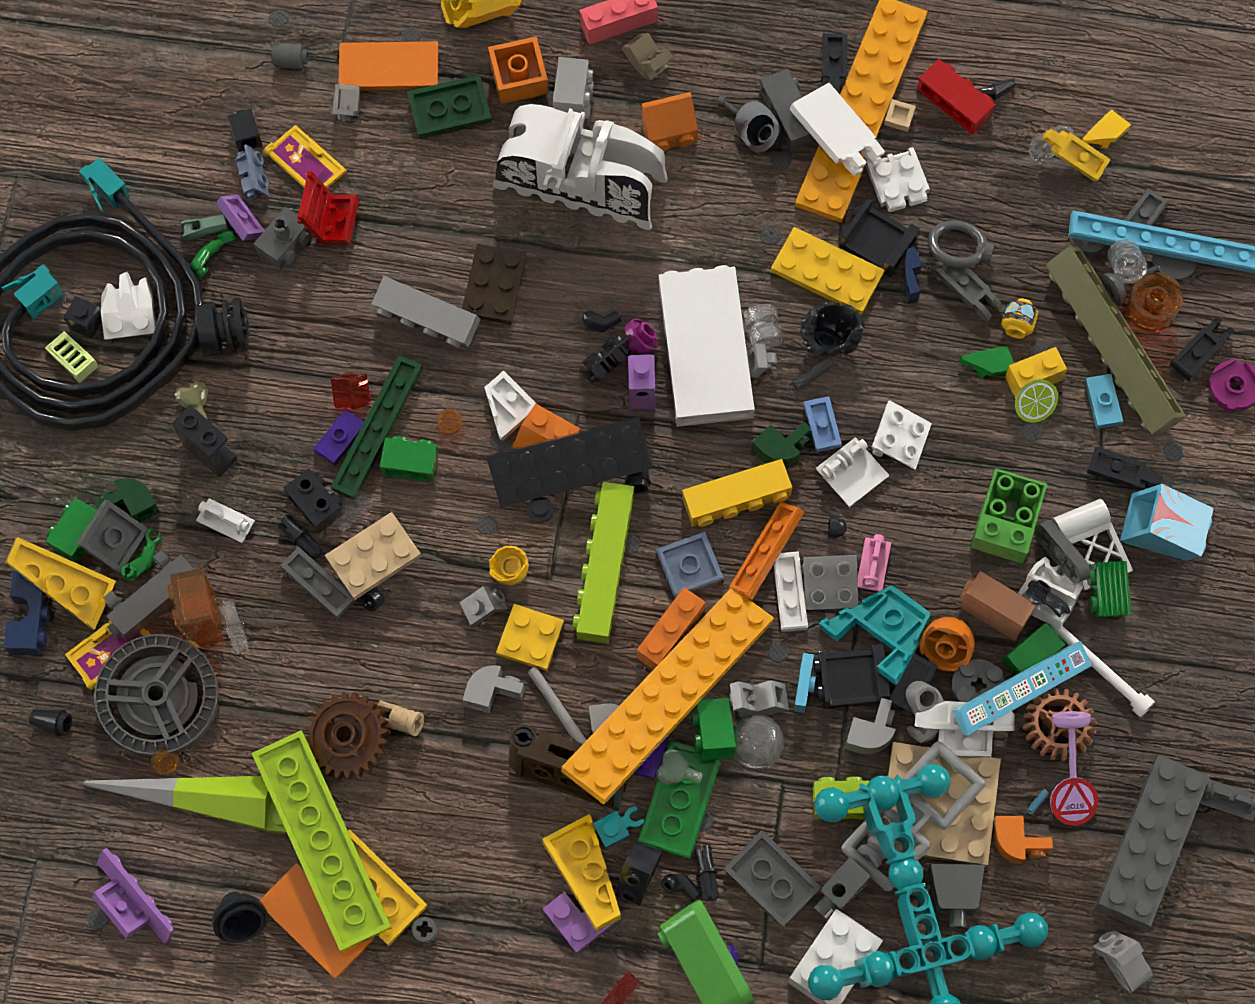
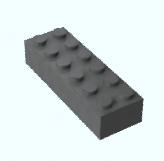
M1158 754L1151 764L1094 910L1143 932H1146L1151 927L1210 776Z

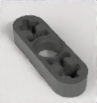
M1051 520L1037 524L1034 528L1037 541L1069 580L1077 584L1089 579L1091 572L1087 561L1056 524Z

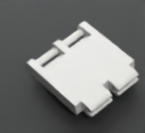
M913 147L908 148L907 152L897 155L888 154L886 158L881 159L880 162L874 165L868 160L866 161L865 166L881 207L886 206L888 212L906 208L905 200H908L910 206L927 202V194L930 188Z

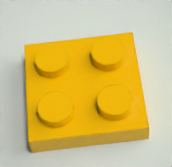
M514 604L496 651L497 656L547 671L564 626V620Z

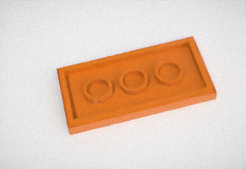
M438 41L340 43L339 84L361 86V91L416 90L438 84Z
M297 863L260 899L267 913L336 980L375 940L373 937L341 953L303 868Z

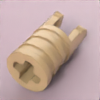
M379 701L378 707L384 711L391 712L389 719H387L389 723L384 727L393 730L397 729L413 736H417L420 733L424 723L423 713Z

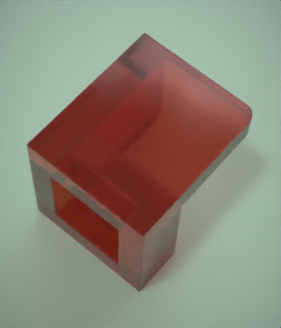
M347 372L331 378L333 401L336 409L355 410L371 403L366 373Z

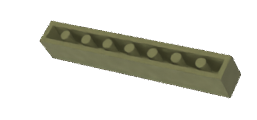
M1069 246L1049 261L1046 266L1050 271L1049 276L1051 280L1059 285L1063 292V299L1076 312V320L1089 333V341L1102 354V362L1115 375V383L1127 394L1128 403L1140 415L1143 428L1151 433V435L1163 434L1186 418L1183 410L1081 248Z

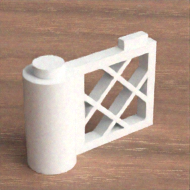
M1102 499L1095 500L1051 519L1072 544L1080 542L1089 546L1085 556L1089 566L1094 564V562L1088 559L1092 549L1095 548L1106 553L1103 562H1108L1110 555L1119 558L1120 561H1127L1128 573L1133 571L1111 523L1109 510ZM1106 530L1111 539L1109 548L1095 544L1097 535ZM1092 537L1091 541H1088L1086 539ZM1087 580L1083 581V591L1092 588V586L1087 584Z

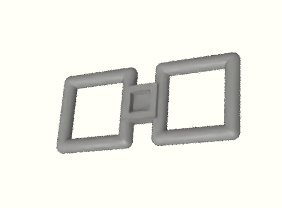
M940 741L935 742L902 780L917 777L919 770L923 766L931 764L940 755L972 785L944 816L940 815L918 794L908 795L916 818L915 822L911 824L914 843L917 845L913 852L917 853V856L913 858L917 861L930 848V842L918 832L930 819L938 828L946 830L986 785L983 778ZM893 808L878 810L881 818L885 816L891 822L900 823L898 812ZM865 819L844 842L841 850L847 857H851L881 888L885 891H891L894 886L890 882L889 877L887 878L855 849L859 842L869 833Z

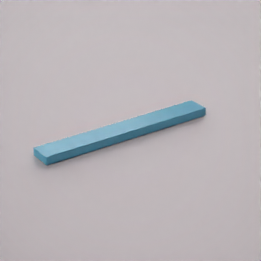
M1074 210L1070 215L1068 235L1070 238L1255 274V246Z

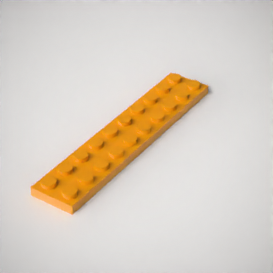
M879 0L845 85L840 93V96L876 138L928 12L897 0ZM819 145L795 201V207L842 223L863 170L858 175L853 176L842 161L836 164ZM860 151V155L863 157L865 161H867V159L862 155Z
M730 588L562 766L561 772L602 804H605L773 623L774 617L745 596Z

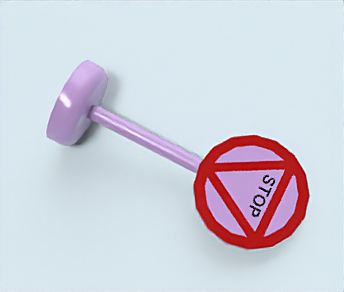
M1076 711L1054 713L1052 715L1053 724L1059 728H1068L1070 778L1064 779L1056 785L1051 793L1050 806L1052 813L1059 821L1066 825L1077 826L1085 824L1094 816L1099 802L1097 791L1093 785L1083 778H1077L1075 728L1088 726L1091 723V715L1086 712Z

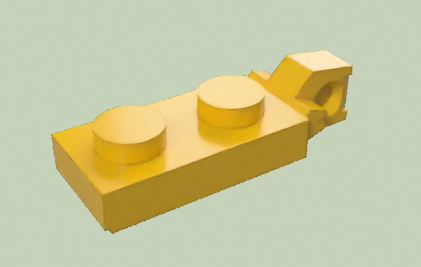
M1050 129L1046 130L1041 138L1052 146L1050 151L1055 156L1094 182L1099 180L1110 161L1108 157L1071 132L1061 131L1059 134Z

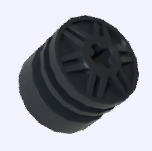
M233 298V310H230L227 299L222 300V312H217L214 302L195 304L198 336L204 357L222 354L223 342H227L231 353L236 352L237 340L241 351L249 350L250 327L247 312L242 305L241 298Z

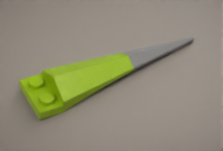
M262 776L94 780L83 782L87 787L179 808L265 832L287 834Z

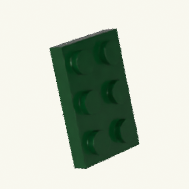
M480 75L407 91L419 139L492 122Z

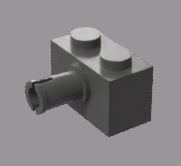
M284 207L253 245L258 256L281 271L285 265L291 264L299 248L307 245L311 239V231H305L303 229L304 224H298L297 214Z

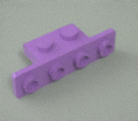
M107 848L102 850L97 863L111 879V882L96 890L92 898L125 938H128L148 924L164 944L169 942L174 932L171 920L167 916L162 915L152 897L146 895L139 887L136 878L126 872L122 867L120 859L115 854H111Z

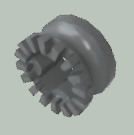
M421 917L412 926V933L419 943H430L437 937V926L431 918ZM423 923H428V927L433 929L432 933H427L426 937H422L421 932L417 931L418 928L423 927Z

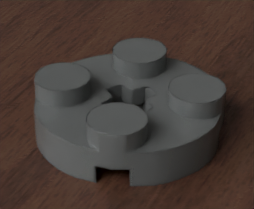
M982 659L970 660L968 665L961 664L958 670L955 671L951 681V693L957 702H969L1005 682L1003 672L998 666ZM980 680L986 689H981L980 693L975 692V687L971 686V683Z

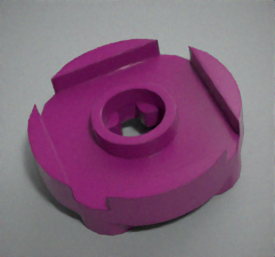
M1227 360L1220 363L1214 369L1208 381V388L1212 399L1230 413L1243 411L1255 404V367L1247 362L1241 363L1236 362V360ZM1231 380L1234 383H1241L1238 391L1231 389Z

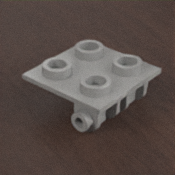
M857 555L803 557L806 610L854 608L858 606Z

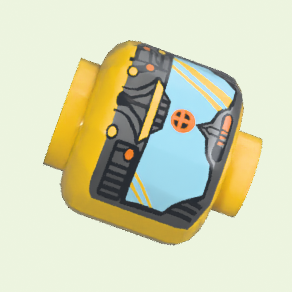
M1020 298L1017 301H1012L1006 306L1001 325L1007 335L1019 339L1033 333L1038 311L1032 305V302L1027 299Z

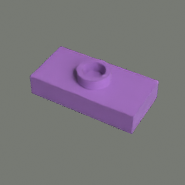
M220 196L216 205L243 241L258 239L265 230L240 196Z

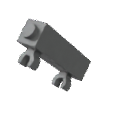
M160 550L153 558L155 559L154 562L162 570L123 603L113 591H110L103 597L105 603L112 610L106 616L110 624L107 628L117 639L122 637L126 643L130 641L143 628L148 626L201 582L198 572L182 555L171 562L167 555Z

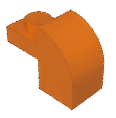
M995 816L993 820V841L996 850L1005 860L1022 865L1026 860L1025 854H1029L1030 858H1043L1053 849L1052 837H1024L1023 816Z

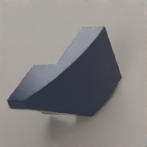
M915 247L907 249L904 264L903 283L908 304L917 302L920 295V288L915 275L920 274L922 265Z

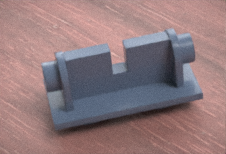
M244 145L245 151L238 152L236 157L239 175L243 177L248 174L247 177L241 179L244 195L249 200L256 199L259 193L269 197L267 188L269 182L263 171L262 165L264 161L262 155L251 147Z

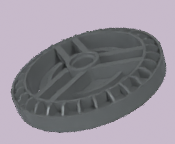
M151 634L125 643L106 660L95 684L94 701L95 710L101 725L118 745L137 755L164 757L177 754L200 740L208 731L215 718L220 694L215 671L207 657L196 646L176 636ZM163 651L171 653L169 657L152 656L144 658L133 664L124 673L121 680H116L120 671L129 662L143 654ZM179 656L187 659L184 664L177 661ZM194 665L199 671L203 682V700L195 719L184 729L183 726L193 715L198 701L196 682L191 683L186 680L187 671ZM113 687H118L116 696L111 695ZM154 691H164L160 700H151V694ZM111 703H117L122 718L131 728L146 735H163L164 739L147 740L126 732L117 723ZM179 730L180 733L171 737L169 736L170 733Z

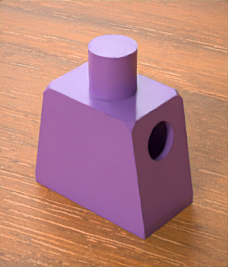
M654 355L628 356L630 411L655 410ZM639 392L648 393L646 396H638L636 394Z

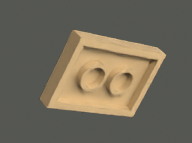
M392 512L325 555L354 600L422 557Z

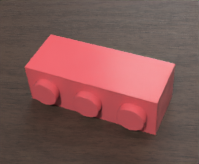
M607 0L580 10V25L589 45L658 22V6L655 0Z

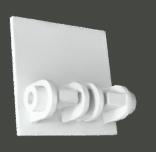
M889 400L872 444V453L879 457L885 453L915 470L932 423Z
M856 437L816 467L819 474L849 507L889 477V474L866 450L868 448L867 443L863 439L858 441Z

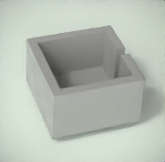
M559 57L553 108L567 113L569 108L577 113L585 112V119H590V97H593L594 82L593 70H589V60Z

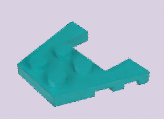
M891 585L863 599L862 604L852 609L847 607L839 611V615L830 620L827 618L819 622V627L838 642L852 627L858 624L891 648L893 651L877 666L880 674L897 685L916 651L926 627L930 624L932 615L928 610Z

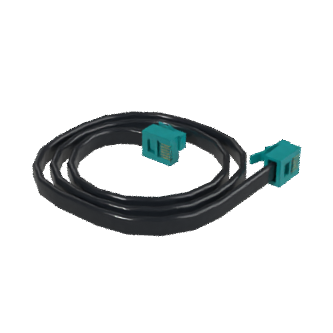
M100 157L89 166L86 165L79 170L82 179L91 187L92 195L102 214L104 212L95 189L114 209L121 205L179 265L193 287L195 304L203 303L200 282L185 258L128 200L130 195L125 183ZM93 213L56 217L28 232L0 254V273L2 272L0 275V298L3 291L7 292L13 288L21 287L14 293L18 303L6 316L1 332L3 351L16 372L42 390L74 397L109 392L134 378L104 397L69 402L38 394L18 380L9 371L0 356V371L4 378L13 388L40 407L77 414L108 409L131 396L126 401L101 415L66 419L39 413L16 397L0 380V393L11 405L38 424L68 431L107 426L137 409L176 376L197 350L199 336L195 316L188 342L172 362L162 370L179 349L187 322L184 287L166 256L149 238L123 220ZM90 225L122 232L144 247L166 272L175 287L178 315L170 341L145 370L143 369L161 348L169 321L166 287L149 257L120 236L89 229L59 234L54 233L63 229ZM93 242L120 248L144 265L157 286L159 317L151 342L130 366L105 380L74 385L42 378L20 363L13 353L12 336L17 322L25 313L34 319L59 299L63 293L50 270L44 264L31 274L19 277L20 279L13 281L18 273L33 260L59 246Z

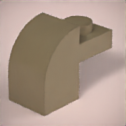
M649 33L638 34L621 47L632 66L648 80H652L668 68L669 64L667 62L673 58L669 49H658Z

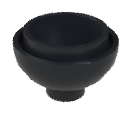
M234 891L226 894L217 905L212 916V927L215 935L220 940L228 943H240L252 939L263 930L268 920V913L264 904L257 897Z

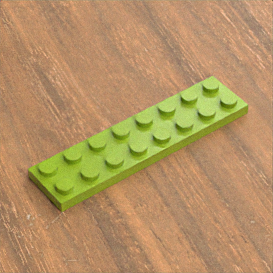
M302 730L253 752L252 756L340 952L342 953L392 929Z

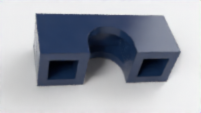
M12 571L10 598L15 604L29 605V613L22 621L6 622L4 649L10 655L42 656V648L47 645V632L44 631L45 622H48L50 619V607L47 606L48 595L17 571Z

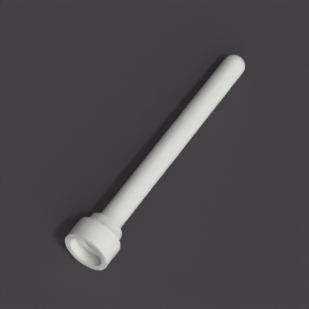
M1050 625L1058 637L1068 646L1075 642H1080L1063 626L1058 629ZM1083 645L1092 667L1131 701L1130 705L1133 707V711L1141 718L1153 706L1155 701L1147 694L1145 696L1142 693L1138 694Z

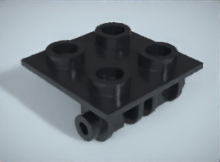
M619 334L615 338L611 337L602 345L604 350L596 354L592 353L583 360L584 366L579 371H587L589 374L586 377L591 383L601 381L608 374L607 372L610 373L612 371L607 361L616 368L618 364L628 358L631 349L626 343H623L631 335L622 337Z

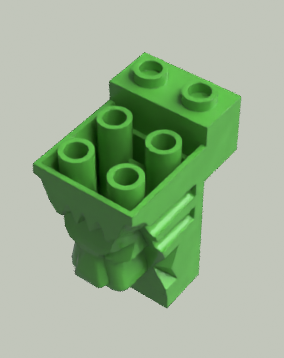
M995 468L981 514L977 520L971 540V548L1023 564L1028 554L1047 484Z

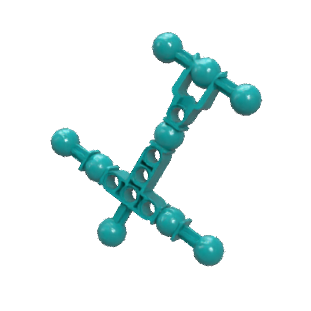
M928 764L919 770L917 777L902 780L899 775H896L893 780L889 776H877L872 778L867 786L860 783L859 790L844 793L838 788H825L816 796L814 802L815 811L818 817L826 822H838L847 815L849 809L863 806L868 832L872 836H877L882 852L888 859L886 863L887 865L891 864L888 870L889 880L898 889L895 895L899 896L897 900L898 908L909 944L907 948L887 954L881 951H872L865 957L855 960V966L841 970L828 964H820L814 967L808 977V988L816 998L824 1001L832 1000L840 994L844 986L860 983L861 988L868 986L883 987L897 977L925 971L933 997L929 1004H961L958 998L949 994L942 966L971 958L978 961L987 960L994 954L1003 952L1004 945L1019 942L1025 947L1034 948L1042 945L1046 940L1048 924L1043 917L1033 912L1020 915L1015 921L1014 926L999 929L997 924L988 927L975 925L961 935L941 937L930 896L924 889L926 884L921 883L923 868L919 861L913 858L917 856V853L913 852L914 839L911 824L915 822L916 818L908 795L921 793L927 798H940L944 796L951 784L950 775L944 767L938 764ZM896 805L900 823L891 822L888 825H884L878 810H889ZM895 840L901 843L902 853L895 850ZM910 894L917 898V908L911 905L909 901ZM918 922L924 924L926 928L925 935L918 931ZM952 943H955L959 948L958 956L954 955L951 951ZM926 949L930 950L933 954L934 959L932 963L925 957ZM900 956H904L907 959V969L901 967L899 963Z

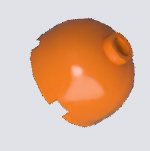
M955 617L938 618L926 627L919 643L922 656L925 654L929 658V662L937 665L938 669L956 671L961 664L965 666L969 664L975 648L974 635L970 627L960 619Z

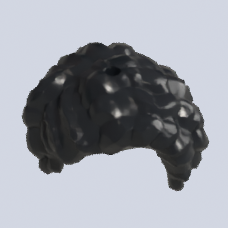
M838 301L835 303L824 302L816 310L809 311L806 317L802 319L801 338L807 351L815 355L837 356L839 353L849 354L857 349L862 339L865 324L863 323V316L858 315V311H854L851 305L845 304L841 306V303Z

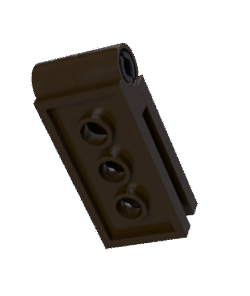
M518 725L510 733L508 763L516 771L515 777L616 811L619 810L623 792L626 791L629 783L628 778L605 804H602L561 772L562 766L583 745L582 743L576 742L570 736H558L543 730L540 731L537 738L536 731L528 725Z

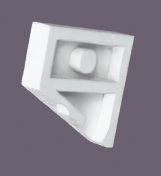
M505 371L485 386L487 399L501 441L505 440L522 425L535 404Z

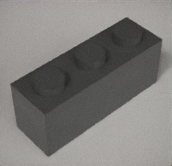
M785 69L760 79L759 91L768 109L781 124L783 140L789 152H792L817 141L790 111L791 104L803 97L799 92L800 86L795 76L792 77L789 70Z

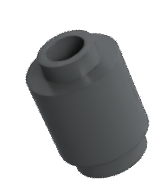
M279 43L278 46L274 45L272 47L271 61L273 65H277L279 68L303 69L305 64L309 63V50L305 49L304 44Z

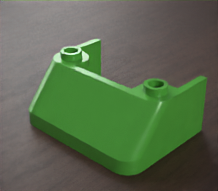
M701 900L688 905L659 926V933H657L659 940L664 948L670 947L674 951L700 999V1004H753L754 998Z

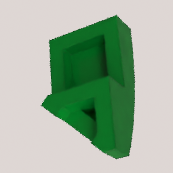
M1008 346L971 353L959 359L961 365L967 364L976 370V375L980 378H983L986 374L989 376L1004 375L1009 365L1014 364Z

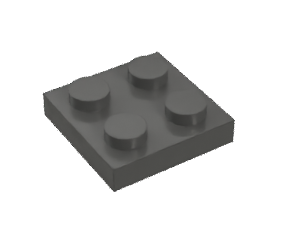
M104 500L76 542V545L116 573H121L122 566L128 563L148 528L109 500Z

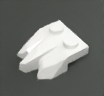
M127 271L119 275V289L107 283L101 296V318L104 339L154 333L156 327L153 291L147 277L141 279L139 285L135 286Z
M1044 557L1028 573L1026 581L1018 594L1030 601L1026 594L1029 582L1031 580H1042L1051 587V593L1061 598L1072 612L1084 585L1083 581L1077 584L1071 582L1058 565L1056 567L1050 566V560ZM1045 604L1036 605L1032 612V616L1058 629L1062 627L1070 615L1063 612L1058 617Z

